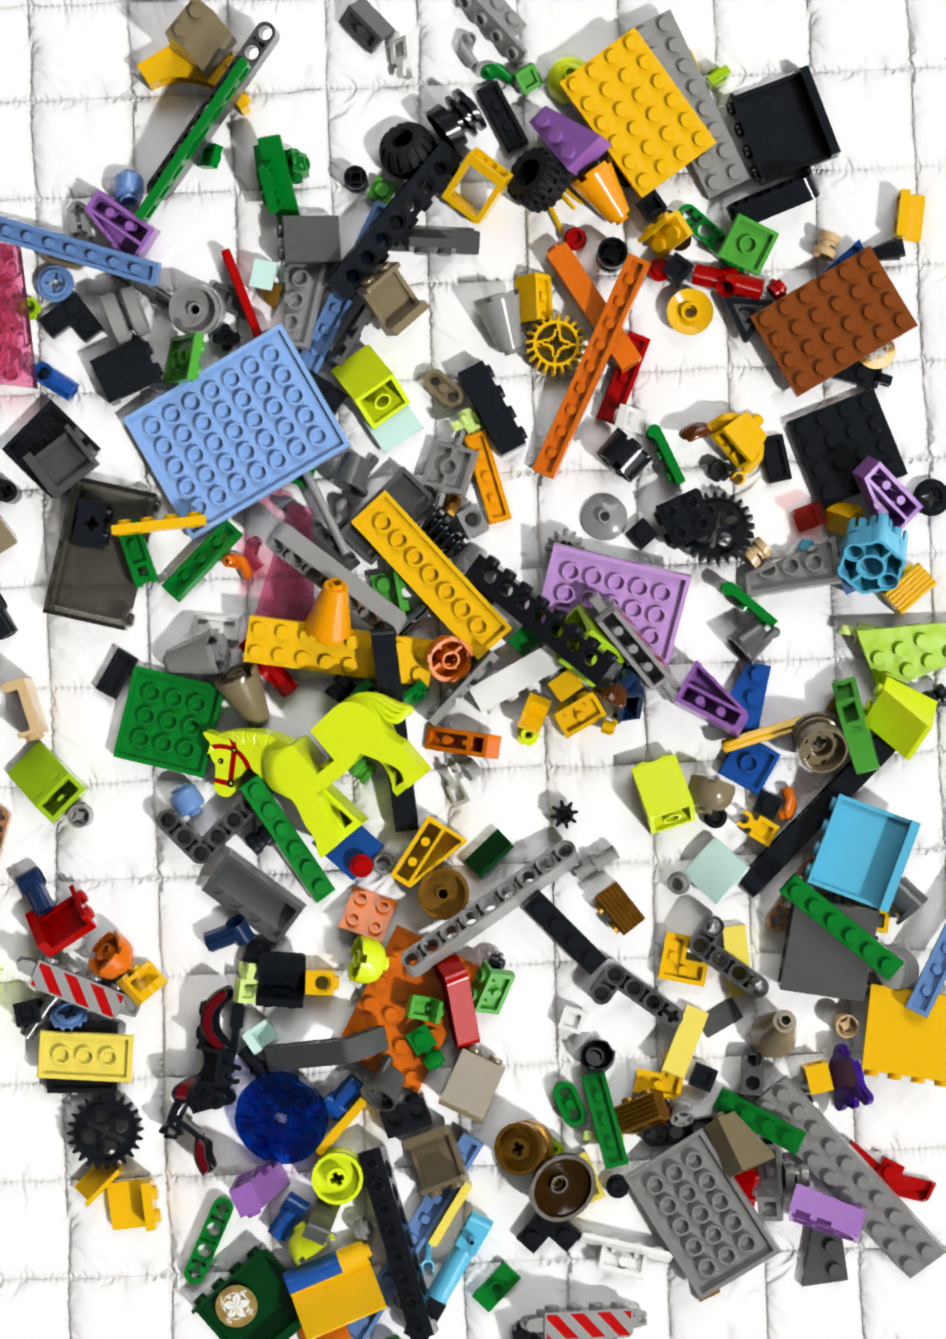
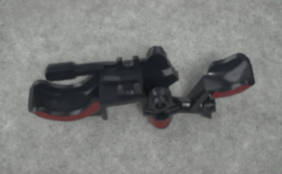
M231 985L218 989L207 1000L201 1001L199 1007V1015H201L200 1025H198L196 1030V1038L199 1040L196 1049L202 1050L204 1064L198 1074L184 1079L173 1088L171 1096L174 1102L166 1122L158 1131L164 1134L163 1137L167 1139H178V1136L184 1135L183 1129L195 1137L193 1156L202 1176L209 1174L217 1166L213 1153V1141L205 1136V1132L184 1116L188 1107L192 1110V1114L209 1109H221L223 1106L231 1105L236 1101V1092L230 1087L233 1084L240 1083V1079H234L232 1073L235 1070H242V1067L234 1064L238 1049L240 1029L244 1025L246 1005L244 1003H234L232 1005L230 1019L232 1034L230 1042L222 1031L220 1014L226 1003L233 998L234 990Z

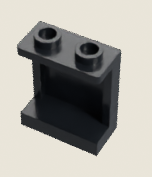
M141 337L90 361L112 406L121 403V399L158 382L160 384L163 382L161 378L164 375L163 370L158 362H153L150 355L154 354L149 342H144Z

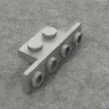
M455 0L515 66L521 64L528 51L515 36L524 31L527 24L505 0Z

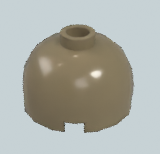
M691 775L688 784L694 805L699 807L698 812L706 815H712L713 811L720 812L726 809L731 804L736 789L730 783L719 779L715 781L710 780L707 776Z

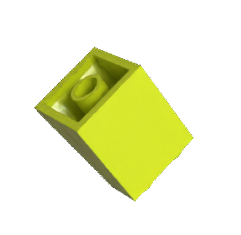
M369 344L347 358L342 366H336L331 370L339 385L372 429H375L411 403L394 374Z
M887 676L882 684L878 683L872 694L874 695L872 700L867 699L863 706L869 728L905 759L910 761L933 726L938 701Z
M665 754L658 757L655 761L649 763L641 762L631 768L632 778L651 835L696 820L694 802L676 754Z

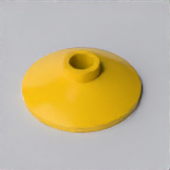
M692 288L683 289L674 294L667 306V318L670 325L677 332L684 335H695L704 331L711 323L713 305L709 297L702 291ZM692 310L693 316L687 317L685 311Z

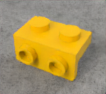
M586 689L575 696L577 701L570 705L566 701L555 707L557 712L553 716L566 739L607 716L593 691L589 693Z

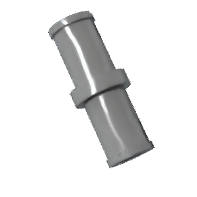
M611 845L596 855L594 853L591 854L589 859L573 867V870L580 881L596 870L598 872L603 870V866L619 859L620 856L614 845Z

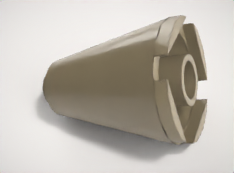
M238 663L230 667L226 673L227 675L223 678L220 675L216 677L214 681L216 689L250 727L260 728L267 724L270 713L259 668L256 663Z
M778 1010L760 1015L751 1027L750 1039L755 1050L767 1058L780 1059L788 1055L794 1049L797 1041V1021L795 1015L788 1010Z

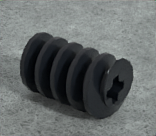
M440 507L425 519L421 529L423 531L429 529L427 536L429 538L435 536L434 544L438 545L441 543L439 549L442 552L448 551L446 557L450 559L461 553L471 542L462 543L466 536H456L460 529H450L453 521L444 522L447 514L439 516Z

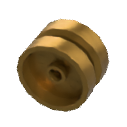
M439 867L423 877L418 886L417 898L420 907L427 915L438 920H448L466 907L469 899V887L466 879L460 872L452 868ZM445 889L448 892V896L446 898L440 897V890Z
M529 1119L508 1124L500 1130L496 1137L494 1145L496 1159L500 1166L508 1173L518 1176L532 1173L544 1160L553 1156V1137L548 1128L539 1121Z

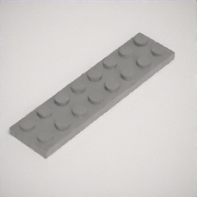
M671 9L634 26L717 142L690 162L707 200L750 180L751 178Z

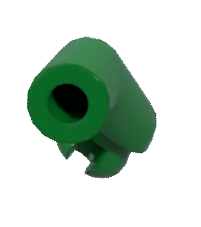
M500 63L484 65L480 70V76L484 80L500 78L507 85H510L514 80L511 75L512 73Z

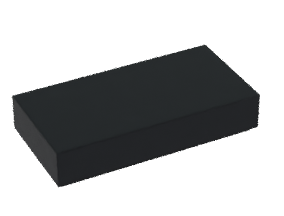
M783 434L767 436L763 443V461L768 484L791 480L792 475Z
M117 648L95 689L117 700L139 659Z

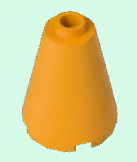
M609 157L570 183L571 187L610 224L615 222L619 225L629 218L627 213L630 210Z
M339 578L325 581L305 621L304 630L309 638L310 635L315 637V642L328 646L340 645L343 640L350 638L351 619L348 586Z

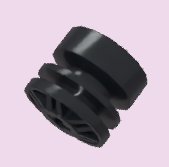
M456 88L452 91L453 98L448 95L445 97L448 109L437 103L426 112V117L438 136L458 151L468 143L465 131L471 136L476 137L478 135L476 128L479 131H483L487 128V124L473 100L459 88Z

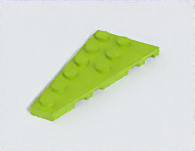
M946 622L854 629L875 687L878 683L882 684L887 676L904 684L946 666Z

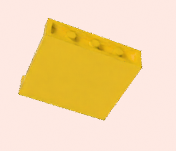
M870 984L861 1057V1067L864 1075L878 1077V1073L887 1074V1079L901 1080L902 1077L911 1078L910 1082L925 1084V1080L934 1081V1086L946 1088V995H938L928 1018H924L904 1007L912 990H895L884 985Z

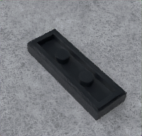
M496 80L477 90L476 93L507 153L509 154L529 144L498 81Z

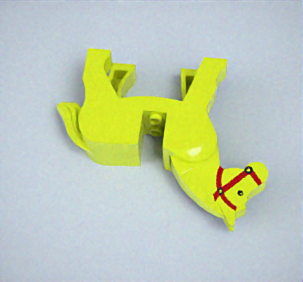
M357 692L348 696L331 709L310 730L331 756L329 759L324 756L307 734L293 738L287 734L263 728H236L224 732L208 729L203 732V735L210 743L207 754L211 756L215 764L214 789L218 795L230 797L237 792L238 787L242 785V776L249 769H252L273 791L294 802L306 828L315 839L317 853L321 858L369 819L332 784L353 767L364 755L378 760L384 766L391 781L392 791L396 796L412 786L432 768L408 739L397 734L393 725L401 723L411 715L414 707L411 704L397 701L377 692Z

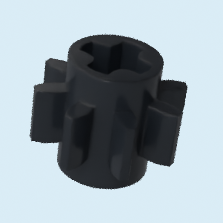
M560 800L558 808L551 806L555 810V814L549 817L558 820L555 824L556 827L560 823H564L565 828L568 829L570 821L573 823L577 822L573 818V814H577L578 810L572 811L573 802L566 806ZM568 808L569 819L564 818L560 820L558 811L560 809L564 811Z

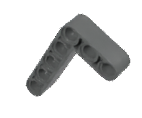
M275 791L271 792L273 796L277 793ZM242 796L203 836L173 809L161 811L157 816L156 822L158 827L193 862L204 864L255 813L246 807L245 799ZM166 813L174 817V823L170 827L163 823V816ZM232 813H236L240 817L241 821L238 826H232L229 823V816ZM182 830H187L190 833L191 838L188 843H183L179 838ZM215 830H220L224 835L221 843L215 842L212 838ZM200 846L207 850V857L205 859H199L196 856V849Z
M385 1025L366 1028L345 1037L273 1044L263 1047L266 1068L269 1072L350 1064L389 1049Z

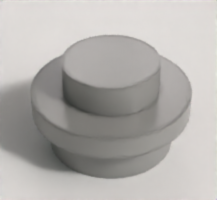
M379 852L373 857V870L377 874L388 875L393 871L395 859L390 853Z
M676 871L669 876L667 884L671 892L681 895L690 889L691 882L687 874L682 871Z
M364 1216L354 1221L353 1228L357 1239H370V1234L373 1233L371 1221L367 1220Z

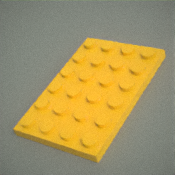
M635 27L558 84L590 130L613 144L606 152L640 199L717 143Z

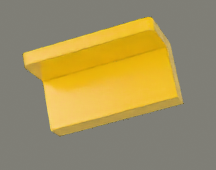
M901 189L897 194L892 239L896 237V239L902 238L903 241L918 243L921 241L925 196L910 194L911 189Z
M531 273L516 277L515 289H519L521 324L531 321L539 322L540 318L548 322V314H551L553 318L551 275Z
M119 1161L117 1169L112 1163H110L109 1170H105L104 1164H101L98 1170L95 1169L94 1165L74 1186L87 1199L84 1204L88 1207L125 1167Z

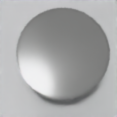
M471 757L459 764L461 771L470 781H473L482 774L480 767Z

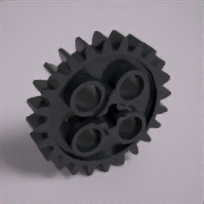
M716 491L713 492V497L710 498L707 493H704L706 505L709 511L714 513L712 518L716 527L719 510L722 509L723 512L719 520L721 529L717 530L714 548H711L715 536L714 532L708 534L709 537L706 541L700 542L696 539L684 546L685 551L691 550L690 556L692 558L698 555L699 563L707 559V564L710 566L712 561L716 560L717 566H720L721 560H725L727 565H729L730 557L737 561L738 552L746 554L743 546L751 547V542L747 538H754V533L749 531L755 529V524L750 522L754 518L752 514H747L750 511L748 506L742 507L744 504L742 499L735 502L736 497L734 494L728 499L726 491L722 493L721 497H718ZM728 516H735L737 518L732 524L725 522ZM723 538H730L732 540L727 546L720 545V541Z
M103 1093L102 1099H99L94 1094L93 1102L87 1098L84 1099L85 1107L77 1105L80 1113L71 1114L76 1120L75 1122H68V1125L74 1127L73 1131L67 1132V1135L74 1137L68 1144H76V1148L72 1153H81L79 1161L87 1158L86 1166L89 1167L95 1162V1169L98 1170L101 1164H104L105 1170H109L110 1163H112L117 1169L119 1160L127 1164V1155L135 1157L131 1151L133 1148L140 1150L136 1141L144 1139L138 1135V1132L145 1130V1128L138 1126V1123L143 1121V1118L135 1117L139 1109L131 1111L133 1102L125 1105L124 1096L117 1101L116 1093H113L110 1099H108L107 1093ZM103 1108L107 1111V1118L102 1122H98L95 1119V1113ZM120 1119H125L128 1122V1128L125 1132L120 1133L116 1130V1123ZM90 1120L105 1128L107 1125H110L109 1130L123 1137L125 1141L121 1142L109 1135H105L103 1138V1133L89 1126L87 1121ZM88 1130H93L96 1134V1138L92 1143H86L84 1140V1134ZM113 1140L117 1145V1149L113 1154H107L104 1148L105 1144Z

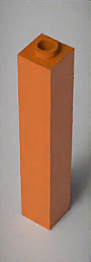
M566 241L561 245L556 243L547 250L546 261L594 332L606 302ZM623 328L610 355L611 360L621 374L640 363L642 359Z

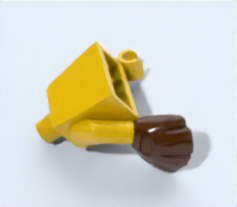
M736 412L723 413L708 423L695 422L682 428L678 434L680 438L688 442L711 434L710 437L738 469L742 468L740 471L734 470L730 472L729 479L731 480L737 474L740 475L739 480L735 483L736 485L743 484L746 479L745 474H750L763 460V443L767 438L766 433L760 427L764 423L763 417L758 413H754L751 416L748 412H744L741 415Z

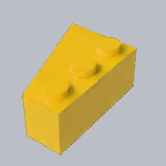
M428 814L390 876L411 888L464 845L468 839Z

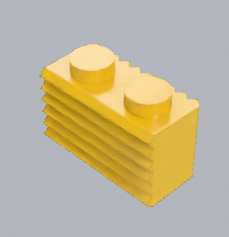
M919 562L913 565L908 563L902 571L898 586L893 590H884L880 595L898 615H901L937 583Z

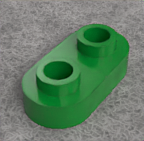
M568 1080L557 1082L553 1088V1096L563 1120L569 1126H580L585 1121L586 1112L574 1084ZM562 1088L569 1090L566 1096L560 1094ZM571 1110H577L578 1115L571 1117L569 1115Z

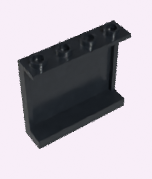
M808 65L799 68L797 73L738 95L729 94L726 109L729 116H733L735 120L734 130L738 138L741 137L743 141L742 151L744 157L750 160L752 178L754 181H758L759 186L789 176L800 167L806 165L813 167L839 156L841 152Z

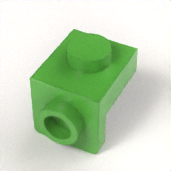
M409 993L404 1016L439 1024L444 1014V1001L433 996Z

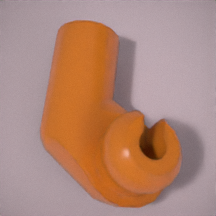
M233 552L223 556V565L239 569L244 580L254 576L245 556Z
M792 786L781 789L785 805L777 813L782 821L792 819L797 808V800Z

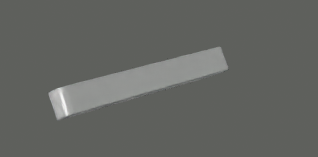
M569 840L558 842L407 948L401 955V962L406 973L411 977L422 975L575 867L578 862V855L574 843ZM564 853H571L567 857L562 856ZM546 866H552L549 870H543ZM528 879H533L531 883H524ZM507 893H514L511 897H505ZM489 906H495L492 910H486ZM471 919L476 920L472 924H466ZM451 933H457L452 938L447 937ZM433 946L437 947L434 951H428ZM418 960L416 964L409 965L411 961Z

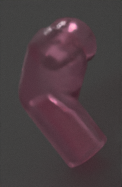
M258 536L249 537L243 551V556L254 572L264 566L257 556L262 545V540Z

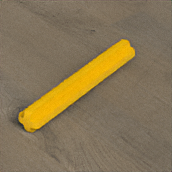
M802 716L740 734L738 738L733 736L723 739L721 741L722 750L728 753L790 734L796 721Z

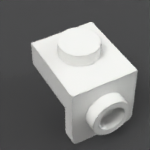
M620 403L619 409L617 408L614 413V426L621 430L643 434L648 412Z

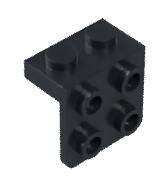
M697 488L655 506L657 512L653 513L659 526H664L667 533L663 534V537L668 547L673 546L674 550L716 530V524L701 491Z
M261 951L259 953V985L256 994V1006L303 1009L306 975V955L304 953Z

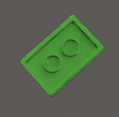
M194 332L171 337L163 383L175 385L196 381L201 371V365L199 364L200 355L203 354L205 349L204 334Z

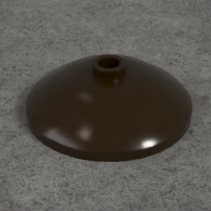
M560 1153L547 1158L537 1167L530 1179L528 1196L532 1208L539 1216L552 1222H563L578 1216L587 1208L593 1198L596 1188L594 1171L584 1158L573 1153Z

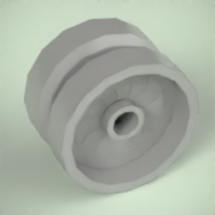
M191 283L181 286L174 292L169 302L168 311L172 323L185 334L197 332L205 335L213 333L221 326L226 315V305L223 296L214 287L207 284ZM196 306L199 307V312H196Z
M133 285L121 288L120 296L123 304L120 303L117 295L113 292L101 296L107 321L119 344L131 341L132 332L130 325L139 337L151 333L146 314Z

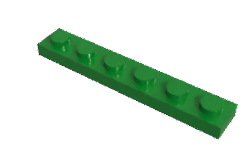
M256 774L239 786L238 790L313 901L318 903L335 890L334 886L261 777Z
M793 873L780 888L779 892L888 981L904 964L898 956L796 873Z

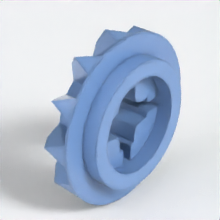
M58 265L46 267L37 278L38 292L45 300L53 303L65 300L72 294L75 287L71 273L66 268ZM57 276L58 281L63 285L57 287L55 292L54 288L47 283L54 282Z
M64 1001L57 1004L51 1010L50 1021L53 1023L54 1028L60 1027L62 1031L70 1028L72 1031L75 1026L81 1027L82 1022L87 1021L88 1010Z

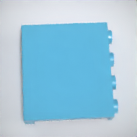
M839 793L837 798L833 796L828 810L832 812L829 820L824 819L820 832L824 834L821 842L816 841L812 854L816 856L813 864L808 863L804 873V876L807 877L806 882L889 913L921 823Z

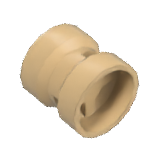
M819 230L817 235L818 243L813 247L812 255L823 260L833 261L836 254L834 249L839 245L841 237L830 231Z
M758 536L752 541L751 547L744 548L745 555L740 553L745 561L754 569L761 564L762 559L768 558L773 554L769 546Z
M840 1012L832 1019V1027L841 1037L852 1038L857 1034L859 1024L851 1014Z

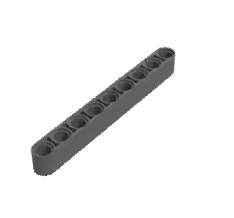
M263 21L255 27L147 184L148 194L239 58L242 57L252 65V68L162 201L172 196L278 44L280 33L273 24ZM266 29H272V36L267 40H263V32ZM258 48V56L255 59H250V51Z

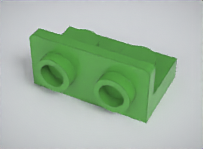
M395 570L393 572L371 575L372 586L375 591L405 614L406 611H410L408 597L403 598L402 588H406L405 580Z
M482 961L471 986L475 1012L499 1015L516 977L513 971L495 969L491 967L488 961Z

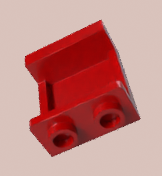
M73 884L69 886L72 896L56 905L52 911L36 916L32 909L25 914L37 947L48 957L57 954L97 927L93 919L96 915L93 909L87 905L89 901L88 896L82 889L78 890Z

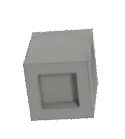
M470 502L458 509L459 513L456 514V517L468 540L489 531L490 528L477 503L472 505ZM467 515H476L479 519L478 523L475 526L467 525L465 522Z

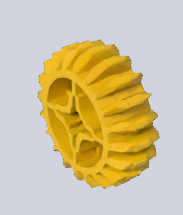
M560 313L557 314L556 320H553L552 315L548 314V322L540 318L539 323L541 326L533 323L531 327L535 332L527 331V336L532 339L525 340V345L532 347L527 348L525 354H533L528 361L532 363L537 360L534 369L538 370L542 365L544 367L542 374L545 375L547 370L550 369L552 370L551 377H555L556 370H559L560 375L564 376V368L569 373H572L573 367L571 364L578 367L580 362L576 358L582 359L583 353L579 351H585L587 345L580 343L585 342L587 337L579 336L584 331L582 327L577 330L574 329L578 324L576 320L571 325L568 323L570 316L567 315L565 320L561 321ZM554 328L552 337L537 340L545 330ZM561 329L566 330L573 337L575 343L564 340L561 336ZM556 335H558L557 341L559 345H562V348L559 347L556 356H554L555 350L550 343L553 344ZM537 347H541L551 354V362L545 360L539 354ZM569 350L574 351L568 360L558 363L560 353L569 352Z

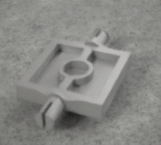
M462 429L455 433L453 442H443L434 439L421 484L434 488L437 491L433 503L436 506L443 507L446 494H457L466 497L479 452L462 445L466 433Z

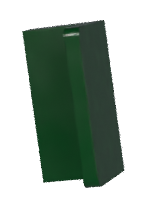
M497 828L464 862L481 879L514 845Z

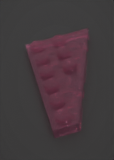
M0 244V385L38 389L21 247Z
M290 501L284 523L291 525L313 542V508ZM274 553L255 615L305 622L314 605V583Z

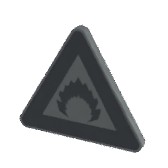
M731 296L723 298V303L743 343H747L756 331L749 317L774 302L772 299L757 300Z

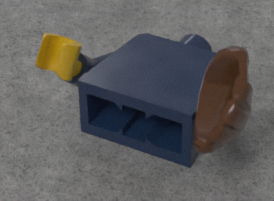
M624 662L623 667L607 689L598 686L593 687L595 695H599L602 699L614 705L615 712L611 716L612 721L605 719L600 731L607 735L614 733L617 723L620 724L622 721L640 719L645 693L637 671L633 667L627 668Z

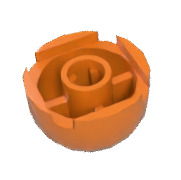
M450 634L441 635L433 639L427 646L425 664L429 672L439 681L457 682L470 671L473 653L470 646L460 637Z
M114 931V934L108 932L96 943L92 950L95 952L94 958H89L88 968L93 974L104 979H116L131 970L134 949L130 941L117 931Z

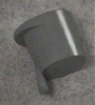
M346 452L333 473L330 482L349 494L365 498L368 495L366 484L370 472L378 463L379 458L374 455L368 460L358 454Z
M751 619L728 635L726 640L737 656L752 666L755 663L754 660L772 642V639L780 635V629L773 626L767 632L760 623Z
M906 876L901 878L890 907L898 917L895 922L897 925L910 917L928 900V897Z
M390 1054L382 1056L381 1065L377 1068L369 1082L361 1087V1094L364 1100L373 1108L386 1112L396 1108L405 1083V1077L402 1072L395 1067L389 1066L393 1061Z

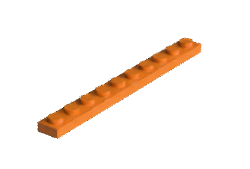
M628 253L532 470L555 479L651 266L650 262Z

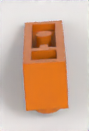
M428 726L424 749L498 759L502 736Z

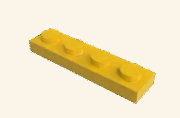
M197 511L189 512L187 517L178 518L177 514L164 515L162 520H154V517L140 518V522L131 523L130 519L116 521L117 525H111V531L113 536H124L208 526L206 515H201V512Z

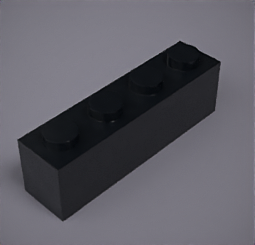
M482 360L459 372L458 378L500 457L503 458L526 446L525 439L528 436L522 425L517 426L514 420L517 415L512 406H507L503 398L506 395L501 385H495L492 379L495 377L491 366L489 364L485 366Z
M541 891L535 894L523 906L590 975L607 960V957Z

